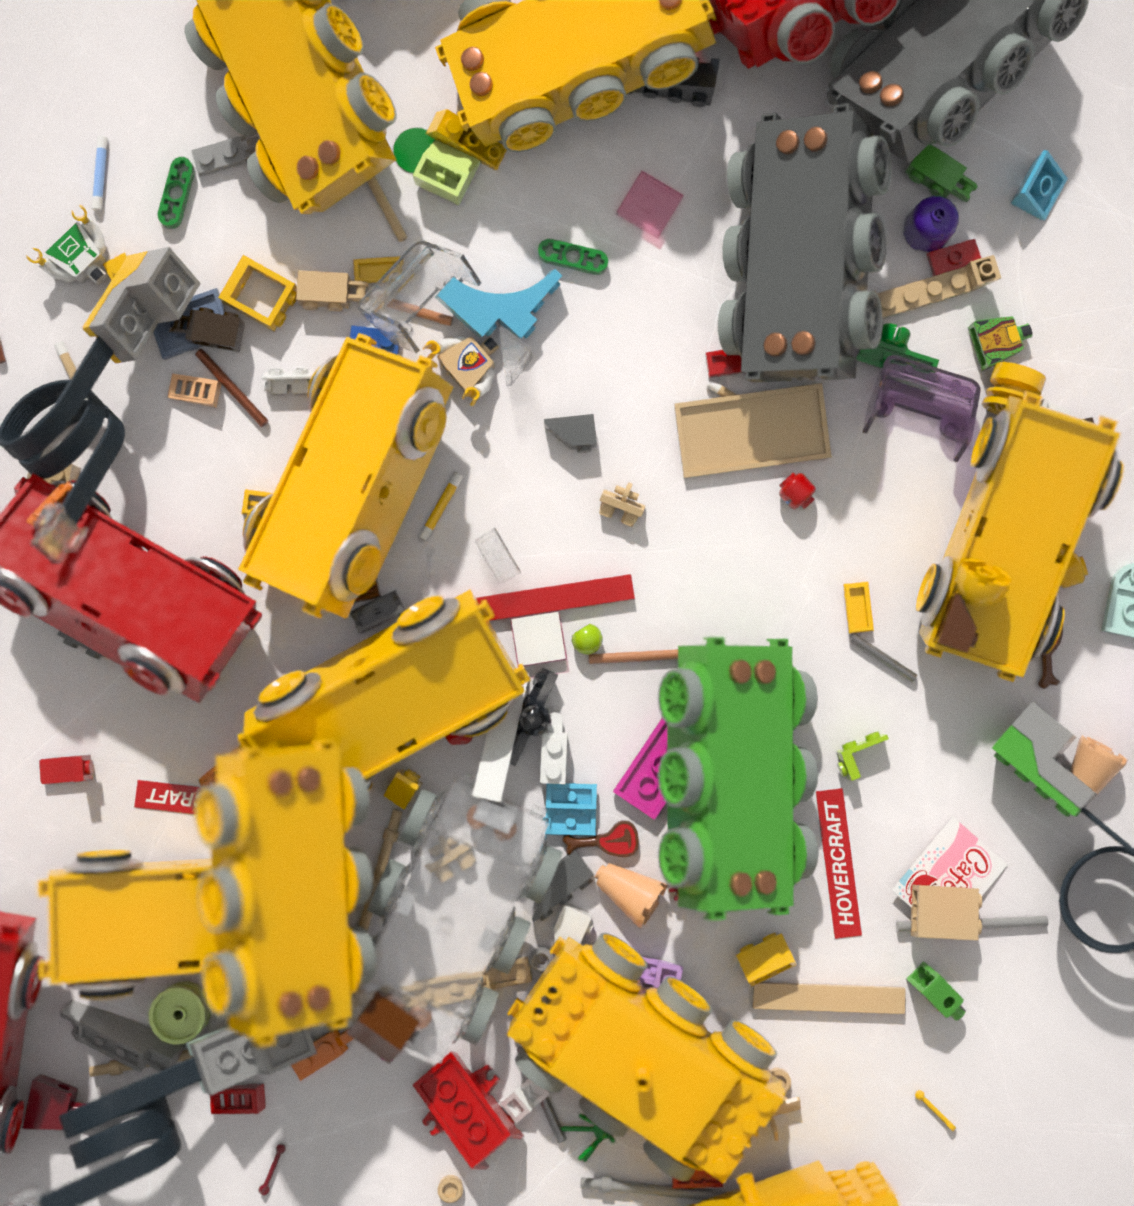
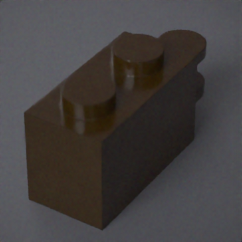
M199 307V311L191 309L190 316L182 315L179 320H174L173 327H170L169 332L186 336L185 339L190 344L240 352L245 323L241 318H238L239 315L236 313L224 312L221 315L215 314L212 309ZM184 322H188L187 330L183 329Z

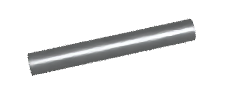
M854 633L849 641L910 682L916 679L918 674Z

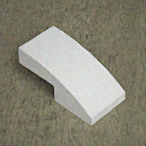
M527 1079L500 1104L517 1124L552 1092L544 1090Z

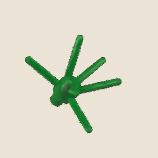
M579 1114L578 1117L594 1126H562L561 1130L594 1132L596 1140L578 1157L579 1161L587 1162L604 1139H609L611 1143H615L616 1140L613 1135L591 1122L586 1115Z

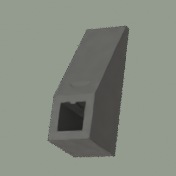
M573 850L570 855L567 854L559 861L541 903H537L532 914L533 922L538 919L541 922L553 913L551 909L558 903L561 906L573 897L571 893L578 887L580 890H583L592 883L591 877L594 876V873L577 850Z

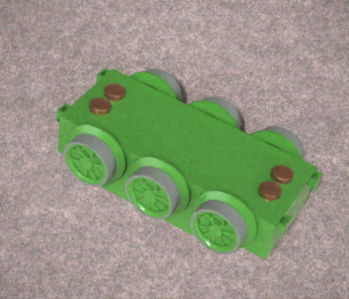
M703 637V640H706V645L678 646V669L667 671L659 685V710L663 720L667 723V752L662 756L658 770L659 789L662 798L667 803V831L663 834L658 848L659 869L668 885L673 888L678 887V907L706 912V916H703V919L712 921L726 920V911L771 908V911H767V914L788 915L789 907L794 906L793 887L801 879L810 877L818 863V844L814 833L807 825L796 823L793 820V808L799 802L808 801L814 795L817 788L818 769L814 756L808 749L796 746L793 743V731L795 728L808 724L816 712L818 702L817 687L813 678L807 672L797 670L793 666L792 647L788 646V639H767L770 642V646L725 645V637Z

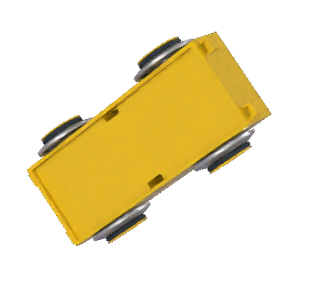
M358 333L356 340L346 337L339 354L326 360L316 369L311 377L307 396L310 416L274 493L265 496L250 510L243 526L245 555L238 568L239 571L246 573L242 583L262 591L263 587L260 585L263 581L306 601L302 610L318 618H322L320 612L321 609H324L347 619L356 598L366 592L378 577L444 433L447 419L445 405L453 389L451 384L432 370L433 367H438V364L432 359L420 355L417 362L373 347L372 345L376 346L377 342L371 337Z
M1024 391L1023 400L1009 395L1004 410L999 413L996 419L988 418L984 422L971 455L970 465L977 468L944 557L939 565L933 563L928 568L916 600V611L922 613V624L919 634L927 645L925 647L927 654L941 658L943 651L999 669L1000 671L997 672V676L1013 683L1016 676L1024 677L1030 661H1035L1041 653L1048 654L1056 644L1063 626L1065 613L1064 607L1059 605L1057 592L1087 518L1092 517L1099 509L1106 510L1110 506L1119 489L1124 471V464L1118 460V450L1116 448L1121 433L1115 431L1118 421L1099 416V423L1097 425L1040 406L1039 404L1043 396ZM965 559H976L986 562L984 567L991 570L994 566L1002 569L1010 576L1011 583L1004 598L995 605L976 608L968 605L965 602L966 599L962 597L977 627L976 632L979 633L975 647H970L969 652L966 653L940 644L935 638L953 591L958 592L956 576L959 567Z
M471 589L455 598L444 599L442 596H432L409 607L401 614L396 623L305 673L303 671L290 672L272 682L260 693L258 698L260 703L245 712L244 734H238V741L243 748L256 747L267 750L314 744L312 743L313 740H335V747H340V765L343 768L353 767L359 770L365 779L369 792L373 785L372 781L378 772L448 734L474 737L496 727L507 715L512 699L525 693L523 684L529 682L530 677L522 663L518 665V668H515L489 622V619L495 616L486 600H483L482 604L479 605Z
M130 850L88 851L77 853V861L65 865L64 869L49 870L48 879H38V897L48 896L49 961H39V979L50 978V984L66 983L68 988L79 990L80 998L110 999L128 996L134 993V986L143 983L146 977L202 973L207 957L215 954V933L203 921L198 900L201 876L205 871L212 870L211 858L144 862L130 858L132 856Z

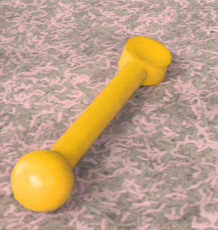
M922 1090L916 1091L915 1098L922 1100L954 1131L956 1127L925 1097V1093Z

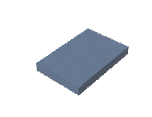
M215 288L193 296L182 315L190 316V310L199 311V307L214 310L215 314L223 315L226 310L222 301L218 298L220 295L219 290ZM174 320L158 323L153 331L162 359L164 360L204 347L190 344L184 335L169 332L170 327H173ZM184 322L183 329L187 330L188 322Z

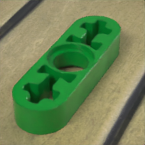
M177 157L172 161L159 205L158 220L168 229H175L181 224L193 183L195 168L186 157ZM183 164H185V166L188 169V171H183L181 176V179L183 180V182H185V184L179 181L180 173L177 170L178 168H182ZM174 187H180L183 190L182 196L178 199L170 197V191ZM168 202H170L173 205H176L173 206L172 213L176 217L175 219L171 218L169 222L164 217L165 214L169 215L171 212L172 207L169 204H167Z
M545 239L538 247L539 258L547 264L593 275L604 273L608 267V257L601 250L555 239ZM553 246V251L560 253V248H564L562 260H558L559 254L551 253L550 257H547L543 249ZM569 251H577L580 254V260L576 263H570L567 261L566 255ZM584 253L588 254V260L594 261L596 257H600V261L604 265L600 264L598 268H594V263L586 261V266H583Z

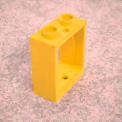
M242 255L218 298L225 305L275 332L276 328H280L287 317L285 313L289 306H293L297 301V286L283 276ZM254 270L285 287L268 318L236 301Z

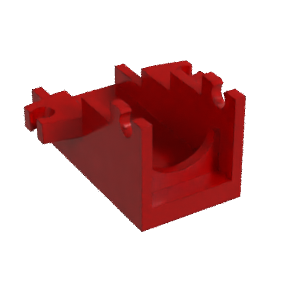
M451 1051L412 1084L430 1110L422 1120L424 1126H428L431 1121H434L435 1128L429 1131L431 1136H436L445 1131L471 1169L487 1170L490 1166L486 1159L510 1138L521 1140L525 1136L520 1129L514 1126L512 1118L506 1115L493 1095L490 1094L501 1080L498 1075H494L491 1080L487 1079V1073L493 1070V1068L487 1064L471 1073L456 1052Z

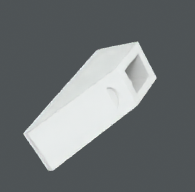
M568 903L562 905L554 923V940L556 941L559 936L566 940L569 936L581 944L584 935L589 936L594 922L591 921V913Z

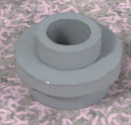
M537 947L530 953L529 964L534 971L543 973L554 958L553 953H549L550 950L548 948ZM544 955L546 962L543 964L538 963L537 957Z

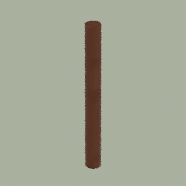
M202 348L195 353V356L261 427L269 422Z

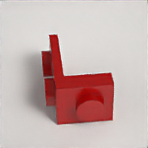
M91 755L39 760L41 784L92 780L94 765Z

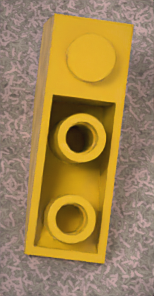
M449 109L436 112L426 132L427 135L480 160L483 165L498 170L507 151L504 145L496 142L485 147L471 128H468L469 131L467 132L464 130L458 115Z

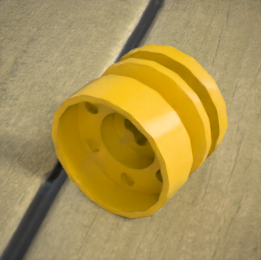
M1009 362L996 363L990 377V382L996 387L986 389L985 393L988 397L983 398L982 407L993 414L999 415L1004 410L1009 395L1022 400L1024 391L1041 395L1046 382V376L1024 365Z

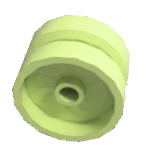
M190 981L177 982L167 987L153 1000L149 1010V1024L153 1033L159 1039L172 1045L184 1044L194 1039L208 1025L212 1011L207 1004L203 988Z

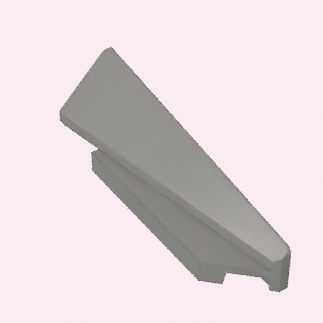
M77 1001L70 1002L60 1012L61 1018L69 1020L74 1026L71 1033L77 1041L140 1073L146 1065L151 1066L158 1072L176 1065L186 1043L172 1045L164 1042L153 1033L150 1027Z

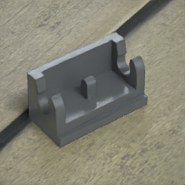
M394 590L352 610L350 616L355 621L358 633L362 634L400 616L406 610L397 591Z

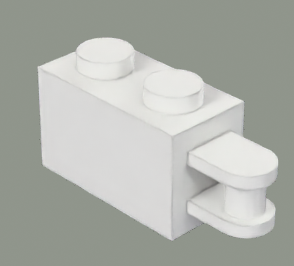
M553 712L550 714L552 722L547 724L548 731L542 735L540 783L565 784L567 733L562 732L563 718L561 714Z

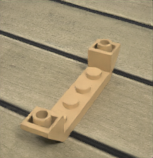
M991 255L969 262L966 267L877 293L881 303L882 319L964 295L1000 280L1001 275L995 256Z

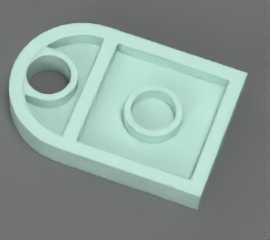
M1134 563L1121 567L1112 577L1101 629L1102 632L1134 638Z

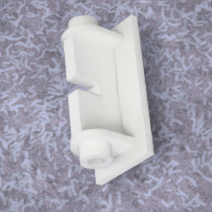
M306 367L294 368L293 371L283 372L282 368L268 369V372H265L262 376V380H268V382H264V391L269 392V394H287V384H291L292 393H308L310 379L315 371H308Z

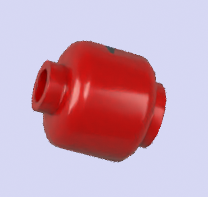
M793 472L779 485L781 488L779 495L791 509H797L800 506L805 509L815 500L812 495L815 493L816 488L802 473L795 475Z

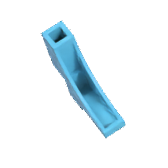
M554 269L530 288L506 294L479 291L453 277L435 298L478 338L484 335L489 337L497 328L495 324L497 321L518 340L522 337L528 338L536 327L533 324L537 319L530 312L536 313L545 303L542 300L547 293L551 295L561 284L558 280L562 275Z

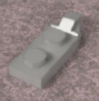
M238 136L191 150L199 176L247 163L250 155L256 152V143L259 138L246 139L245 136Z

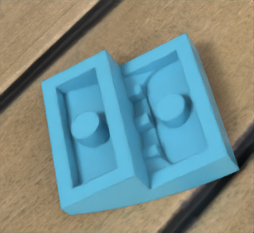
M547 784L545 835L595 836L597 784Z

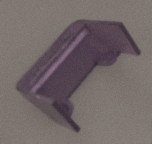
M898 355L888 356L881 368L871 395L862 432L867 434L876 416L881 418L888 417L892 413L894 406L940 420V433L945 438L956 441L953 461L958 462L972 440L981 392L980 385L974 379Z

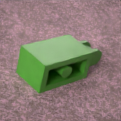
M934 145L925 147L913 159L905 171L911 181L916 184H923L929 188L930 193L934 196L947 198L951 193L961 201L968 202L970 193L978 187L974 181L963 175L967 169L966 166ZM959 183L963 185V188L960 189L956 186V184Z

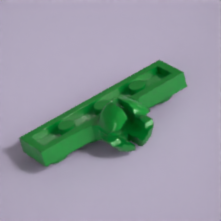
M886 323L882 326L881 339L876 348L861 349L857 355V361L929 384L932 383L939 363V359L908 349L907 344L911 333L907 328L898 327L893 339L897 325L892 323Z

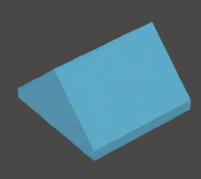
M1043 150L1033 161L1011 202L1012 205L1044 221L1068 179L1049 151Z

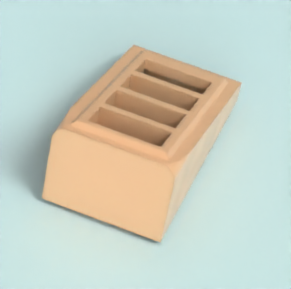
M172 373L167 398L217 408L222 384L216 380ZM178 381H183L180 394H175ZM192 383L189 396L185 395L187 384ZM197 384L201 385L198 397H194ZM206 386L210 387L207 399L204 398Z

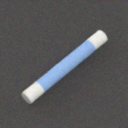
M97 136L92 210L102 211L108 140L106 136Z

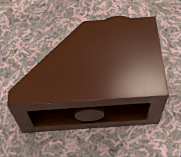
M953 591L935 639L940 644L968 653L970 647H975L979 633L976 632L977 627L962 596L958 592Z

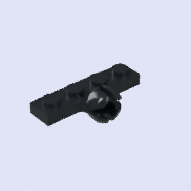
M542 668L541 672L535 675L532 691L523 700V710L520 714L509 762L513 766H516L531 735H543L548 731L546 728L547 724L552 722L551 715L544 706L558 674Z

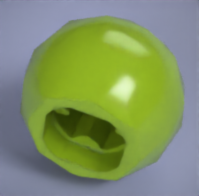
M588 624L572 635L571 641L573 647L579 653L589 655L596 653L601 647L603 636L598 627Z

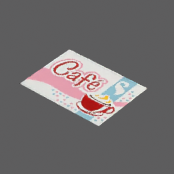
M952 817L894 886L892 891L910 907L912 903V885L979 888V894L983 896L1006 868L1007 864L955 817Z

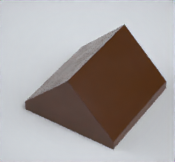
M377 990L347 1031V1034L390 1064L403 1050L419 1025L420 1020Z

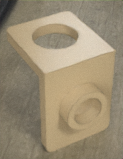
M784 1097L783 1102L773 1116L800 1110V1098L788 1099ZM772 1116L769 1123L774 1140L778 1141V1131Z

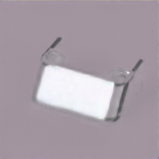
M419 241L413 244L359 301L357 307L363 317L393 344L417 354L420 350L412 340L414 330L409 324L413 317L438 291L442 290L451 278L455 277L460 282L465 281L476 286H480L482 282L464 254L427 241Z

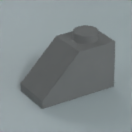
M594 414L544 419V428L571 450L577 449V453L591 452L592 448L596 447Z

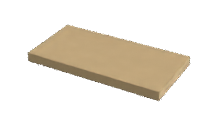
M822 383L674 404L683 478L831 457Z

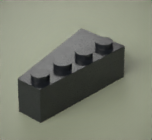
M696 57L698 67L694 74L684 82L661 90L649 89L644 85L627 94L635 92L643 94L647 98L663 97L674 103L685 101L691 102L692 105L697 107L710 106L715 90L720 59L711 58L710 63L699 62L700 58Z

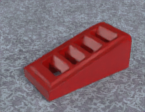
M264 1084L233 1085L210 1095L211 1114H259L266 1108ZM220 1094H224V1106L222 1107ZM231 1094L234 1097V1106L231 1103ZM241 1094H244L245 1105H242Z

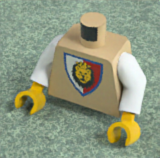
M461 336L446 338L437 342L430 340L423 346L422 350L430 349L432 351L427 358L433 359L439 354L437 356L438 362L464 391L462 399L465 397L473 399L470 406H474L478 398L490 390L495 375V365L489 356L499 348L493 338L488 337L479 345L472 336L468 338Z

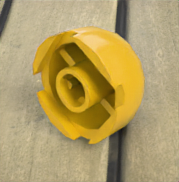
M965 559L958 569L956 586L958 592L966 599L965 602L968 605L976 608L991 606L1003 599L1008 592L1011 583L1010 576L996 566L992 570L984 567L986 564L984 561Z

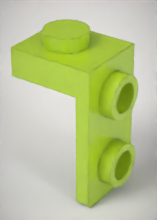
M879 731L866 735L865 741L856 743V740L841 745L842 750L837 751L840 760L837 765L842 777L846 776L847 780L851 781L861 778L852 753L888 740L887 734H880Z

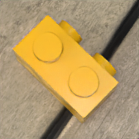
M771 933L762 939L763 942L755 946L754 944H748L740 949V953L736 954L751 987L797 966L782 933L778 935Z

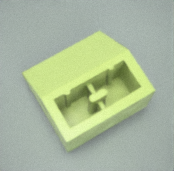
M435 140L423 153L413 173L415 185L460 205L481 161Z

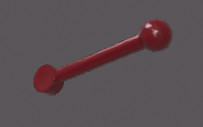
M284 1144L276 1146V1155L265 1182L258 1189L262 1196L269 1193L270 1188L268 1185L281 1154L286 1150Z

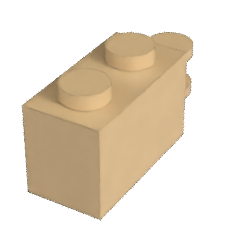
M298 270L296 300L300 306L307 310L328 307L327 309L330 311L339 312L343 308H349L350 301L367 302L366 288H369V283L351 281L348 273ZM350 288H356V294H350Z

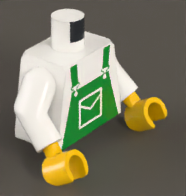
M79 205L84 214L78 217L71 210L72 217L77 222L44 253L47 258H43L42 252L37 248H32L38 253L36 260H32L27 255L26 258L32 263L40 264L39 267L54 279L67 282L78 280L80 283H84L90 278L96 285H99L107 278V274L100 268L107 260L103 255L106 250L102 231L92 218L87 217L86 208L83 205Z

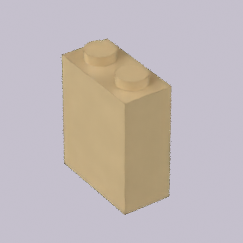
M912 885L911 936L978 940V935L982 932V923L979 919L982 896L979 894V888Z

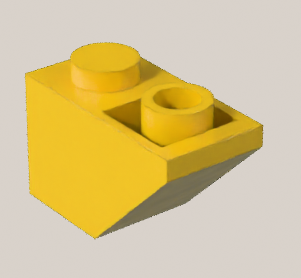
M409 768L405 771L403 769L398 771L383 796L405 810L423 784L419 781L421 776Z

